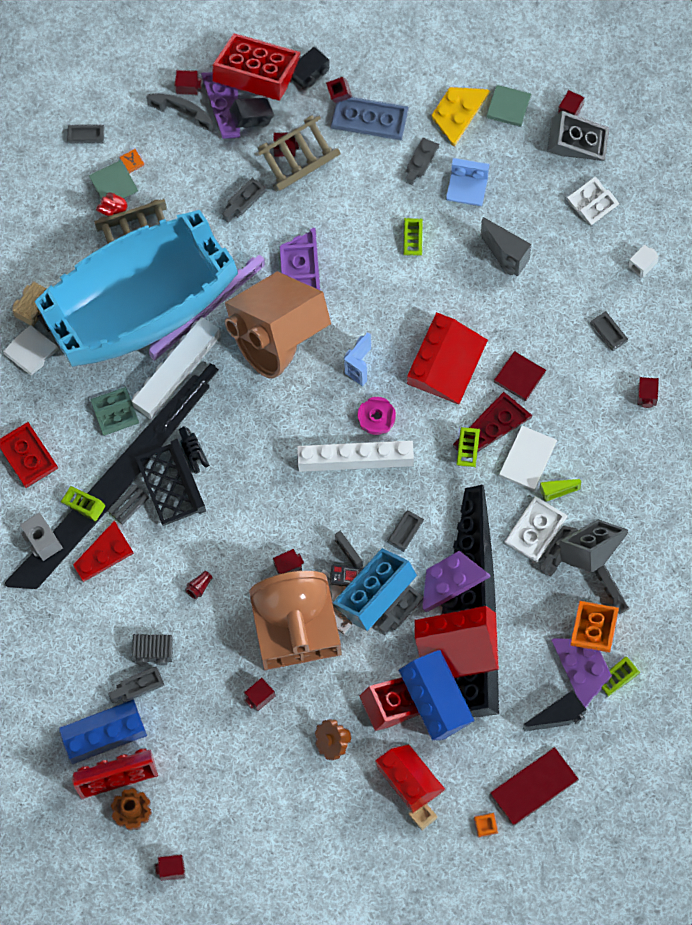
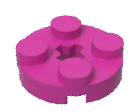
M371 397L364 404L362 403L358 409V422L361 429L373 435L388 433L395 423V409L383 397ZM379 412V415L382 417L376 420L371 415Z

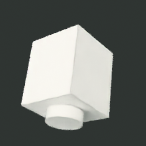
M644 245L630 258L628 267L643 278L657 264L659 256L654 249Z

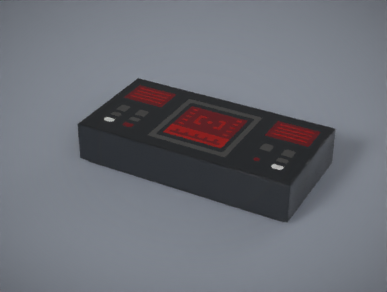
M332 564L330 585L347 587L364 568Z

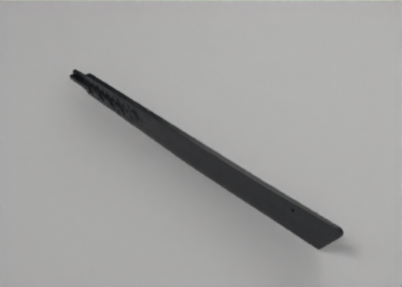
M210 363L199 377L193 375L87 493L101 500L105 505L97 521H93L72 510L53 531L63 549L44 561L40 556L37 558L32 553L5 581L6 587L38 589L141 473L135 457L161 448L210 388L209 381L219 371L214 364ZM151 459L142 460V466L145 467Z

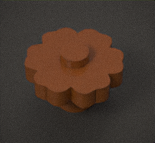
M335 719L323 720L322 724L317 725L315 736L319 753L324 754L327 760L340 759V756L346 753L348 744L351 742L350 731L342 725H338Z
M134 788L123 790L121 796H115L111 804V809L114 811L112 814L113 820L119 827L125 826L129 831L140 829L141 823H148L152 815V811L149 808L151 804L150 799L144 792L137 793Z

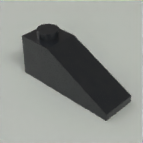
M570 691L524 723L523 729L526 732L567 726L573 722L578 724L585 718L584 715L587 709L575 693Z

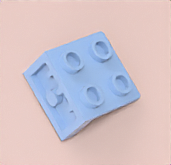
M453 158L446 200L482 206L489 176V164Z
M368 332L365 336H361L353 350H348L344 356L345 374L361 386H364L367 382V366L362 359L371 349V334Z

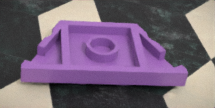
M312 228L305 235H299L292 241L280 245L282 274L320 290L316 228Z
M462 552L454 553L426 569L423 610L425 612L431 611L490 578V574Z
M554 638L552 642L574 691L585 708H587L593 697L600 692L601 687L612 677L601 651L570 646L571 639Z

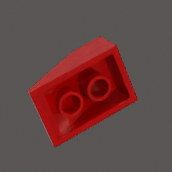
M402 677L371 685L359 695L375 731L392 727L420 715Z

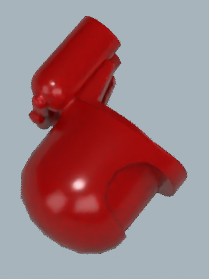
M109 192L106 196L102 197L101 204H98L96 211L106 216H112L126 211L127 202L124 198Z

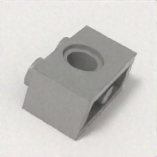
M40 512L20 524L23 529L21 534L27 543L29 541L32 543L30 549L35 557L39 555L44 561L63 549Z

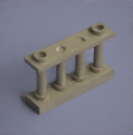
M311 115L303 120L304 124L269 145L266 142L257 147L258 151L254 153L255 156L263 154L277 178V183L272 185L275 191H281L341 155L338 148L332 149L327 145L315 122L321 119L320 116L314 117ZM308 126L322 149L321 153L323 155L318 158L313 156L300 131ZM292 136L295 137L307 159V165L303 167L298 166L285 143V140ZM279 145L292 168V174L287 177L285 174H282L269 151Z
M156 199L149 204L112 216H103L94 221L97 232L103 230L108 244L114 241L110 230L111 227L121 225L123 234L126 235L131 232L127 222L138 219L142 228L148 225L145 216L155 213L158 222L165 219L163 211L167 210L165 199Z

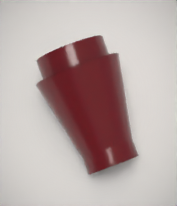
M203 571L202 574L187 583L186 593L193 599L202 597L208 584L213 579L212 575L207 571Z

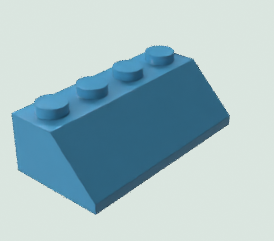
M382 548L332 604L354 625L368 631L416 578L417 574L410 561Z

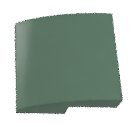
M122 160L89 175L101 199L109 192L122 198L138 192Z
M126 387L90 399L103 436L139 424Z

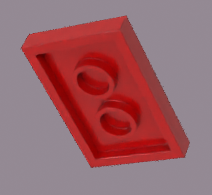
M29 422L0 438V450L25 488L58 469L57 464Z

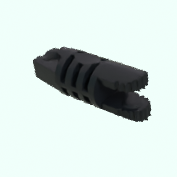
M186 426L178 429L182 438L180 443L194 473L200 472L196 462L197 459H200L201 464L205 468L210 466L195 433H191L190 429Z

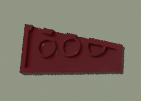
M503 392L469 427L480 429L477 452L531 419L532 414ZM464 435L463 438L475 439V436ZM459 438L453 443V447L457 451L459 445ZM463 442L464 446L474 447V443ZM462 449V453L473 454V450Z

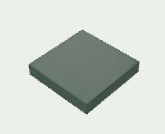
M496 85L486 118L522 127L531 93Z

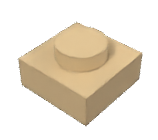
M427 804L414 813L412 811L409 812L410 818L421 830L437 819V815Z

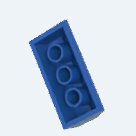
M440 650L415 659L399 669L432 741L445 740L475 721Z
M134 699L59 728L72 765L147 736Z

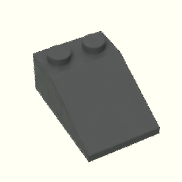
M561 111L551 118L547 151L564 157L605 161L609 127Z
M483 217L481 220L480 236L504 271L509 275L514 274L518 277L530 260L531 244Z
M597 519L560 540L561 561L572 567L583 569L586 572H594L602 567L627 536L628 529Z

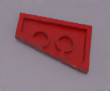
M114 520L73 566L81 580L85 582L131 556L134 552Z

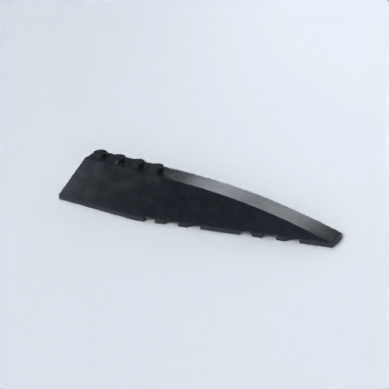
M477 485L465 488L460 510L462 515L457 525L458 534L457 539L454 540L453 549L454 553L462 552L490 574V578L441 604V615L487 606L496 613L493 557L484 485ZM498 670L454 678L473 717L499 714Z

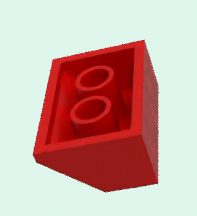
M410 744L391 748L375 760L377 769L412 813L445 791L443 785Z

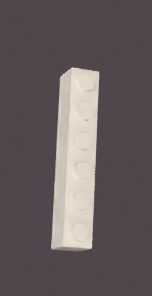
M203 317L199 321H195L189 333L181 337L179 345L168 353L165 362L157 366L155 374L147 378L141 391H137L132 398L133 407L152 420L220 338V329Z
M413 441L298 446L299 472L414 466Z

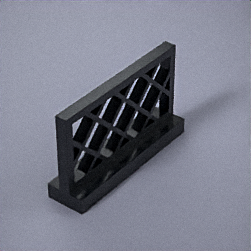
M178 439L170 441L171 444L135 457L162 526L196 513L206 512L204 502ZM170 451L171 457L169 462L159 459L161 453ZM148 458L154 460L151 469L143 467L141 461ZM157 462L166 465L163 474L153 471ZM169 467L178 471L175 479L166 476ZM151 474L161 477L157 486L149 483ZM164 479L173 482L170 491L160 487ZM176 484L184 486L185 490L182 496L173 493ZM158 490L168 494L164 503L155 498ZM170 496L180 499L176 508L167 504ZM184 500L191 503L193 509L185 512L179 508ZM165 507L173 510V516L164 520L162 513Z

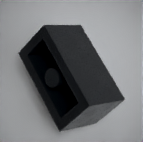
M312 47L299 58L291 79L303 90L307 86L311 87L318 77L324 76L329 71V59L318 48Z
M267 97L235 99L229 109L236 128L265 127L274 117Z

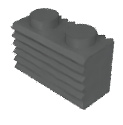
M133 634L131 656L133 662H136L138 665H147L148 662H156L157 665H167L168 662H172V635Z

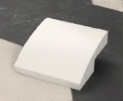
M596 177L566 198L567 202L590 226L619 205L609 189L606 191Z
M30 325L10 343L3 354L29 375H32L43 367L44 362L57 352L58 346Z

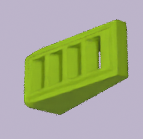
M404 218L403 255L422 256L423 219ZM408 226H418V229H408ZM408 233H418V236H408ZM418 240V243H407V241ZM407 247H418V250H407Z
M460 428L457 466L476 468L480 429ZM464 435H472L475 436V439H468L463 437ZM463 442L474 443V447L464 446ZM462 449L473 450V454L462 453ZM461 457H469L473 459L472 462L462 461Z
M580 479L541 482L539 489L544 501L547 502L580 490L582 482Z
M73 486L69 487L61 500V503L93 521H97L105 508L101 500ZM75 494H77V496L75 497V499H74L73 502L71 503V502H70L71 499L73 498V496H74Z
M625 656L610 669L611 675L614 674L619 682L616 684L610 678L608 681L613 687L610 689L604 684L601 688L609 697L641 672L629 657ZM627 665L632 672L628 673L623 666ZM619 669H620V670L622 671V673L626 676V677H624L623 679H622L621 676L617 673V671H618Z

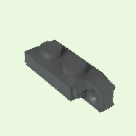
M424 137L422 138L407 166L406 172L408 175L406 183L413 185L417 177L421 178L425 175L439 148L438 143Z
M251 178L228 200V204L225 206L226 210L222 213L223 219L229 223L235 216L237 218L240 217L266 192V188L254 178Z
M562 526L543 556L545 560L540 570L546 576H552L562 562L560 540L578 531L577 528Z
M605 564L594 571L599 581L603 580L607 587L604 590L608 597L614 598L613 607L619 608L618 614L629 610V606Z
M408 585L384 612V616L381 618L384 622L380 625L379 632L385 636L391 628L396 630L421 603L424 596Z
M157 666L120 681V684L116 685L117 689L108 694L112 703L121 699L123 702H126L165 685Z

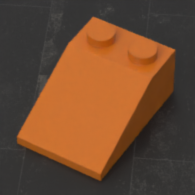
M580 601L570 646L610 653L619 608Z

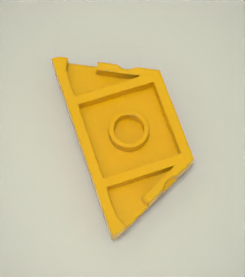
M449 87L432 113L431 118L439 125L440 130L447 136L452 146L455 147L489 95L488 89Z

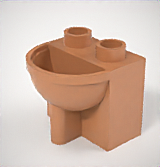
M278 271L225 302L229 316L225 319V326L228 332L235 338L239 349L249 364L258 373L270 379L276 378L284 372L293 360L298 344L331 325L323 291Z
M318 571L289 572L269 577L251 587L249 594L264 670L342 655L328 580L324 573Z

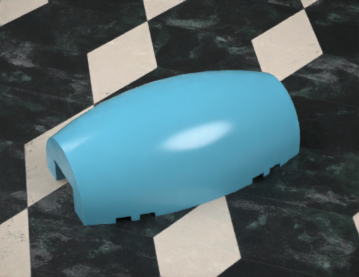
M200 210L177 215V219L166 222V219L160 220L158 225L150 228L148 225L108 243L74 266L75 269L68 275L64 273L60 277V282L54 287L50 285L34 301L57 344L72 367L120 357L164 338L203 311L238 275L233 258L225 247L221 248L212 234L208 221Z

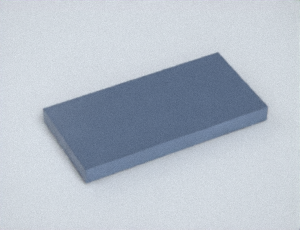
M352 97L336 103L331 129L402 141L409 106Z

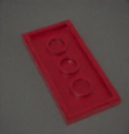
M554 747L491 791L490 795L511 824L515 826L579 781V778Z

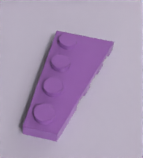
M213 72L201 73L222 139L240 138V128L235 127L229 111L235 99H239L238 89L213 82Z

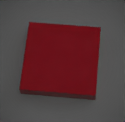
M514 351L494 379V383L522 400L527 401L545 375L546 369Z

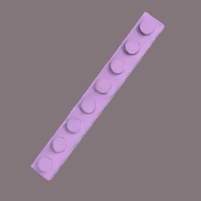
M260 254L256 258L252 257L246 263L247 266L242 270H237L238 275L203 311L185 325L159 341L152 343L149 347L150 357L154 361L183 335L190 331L195 321H199L201 317L205 318L265 266V259Z

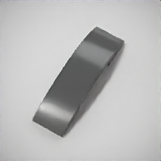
M169 94L147 95L148 106L162 112L167 107L194 117L196 126L213 132V121L196 104Z

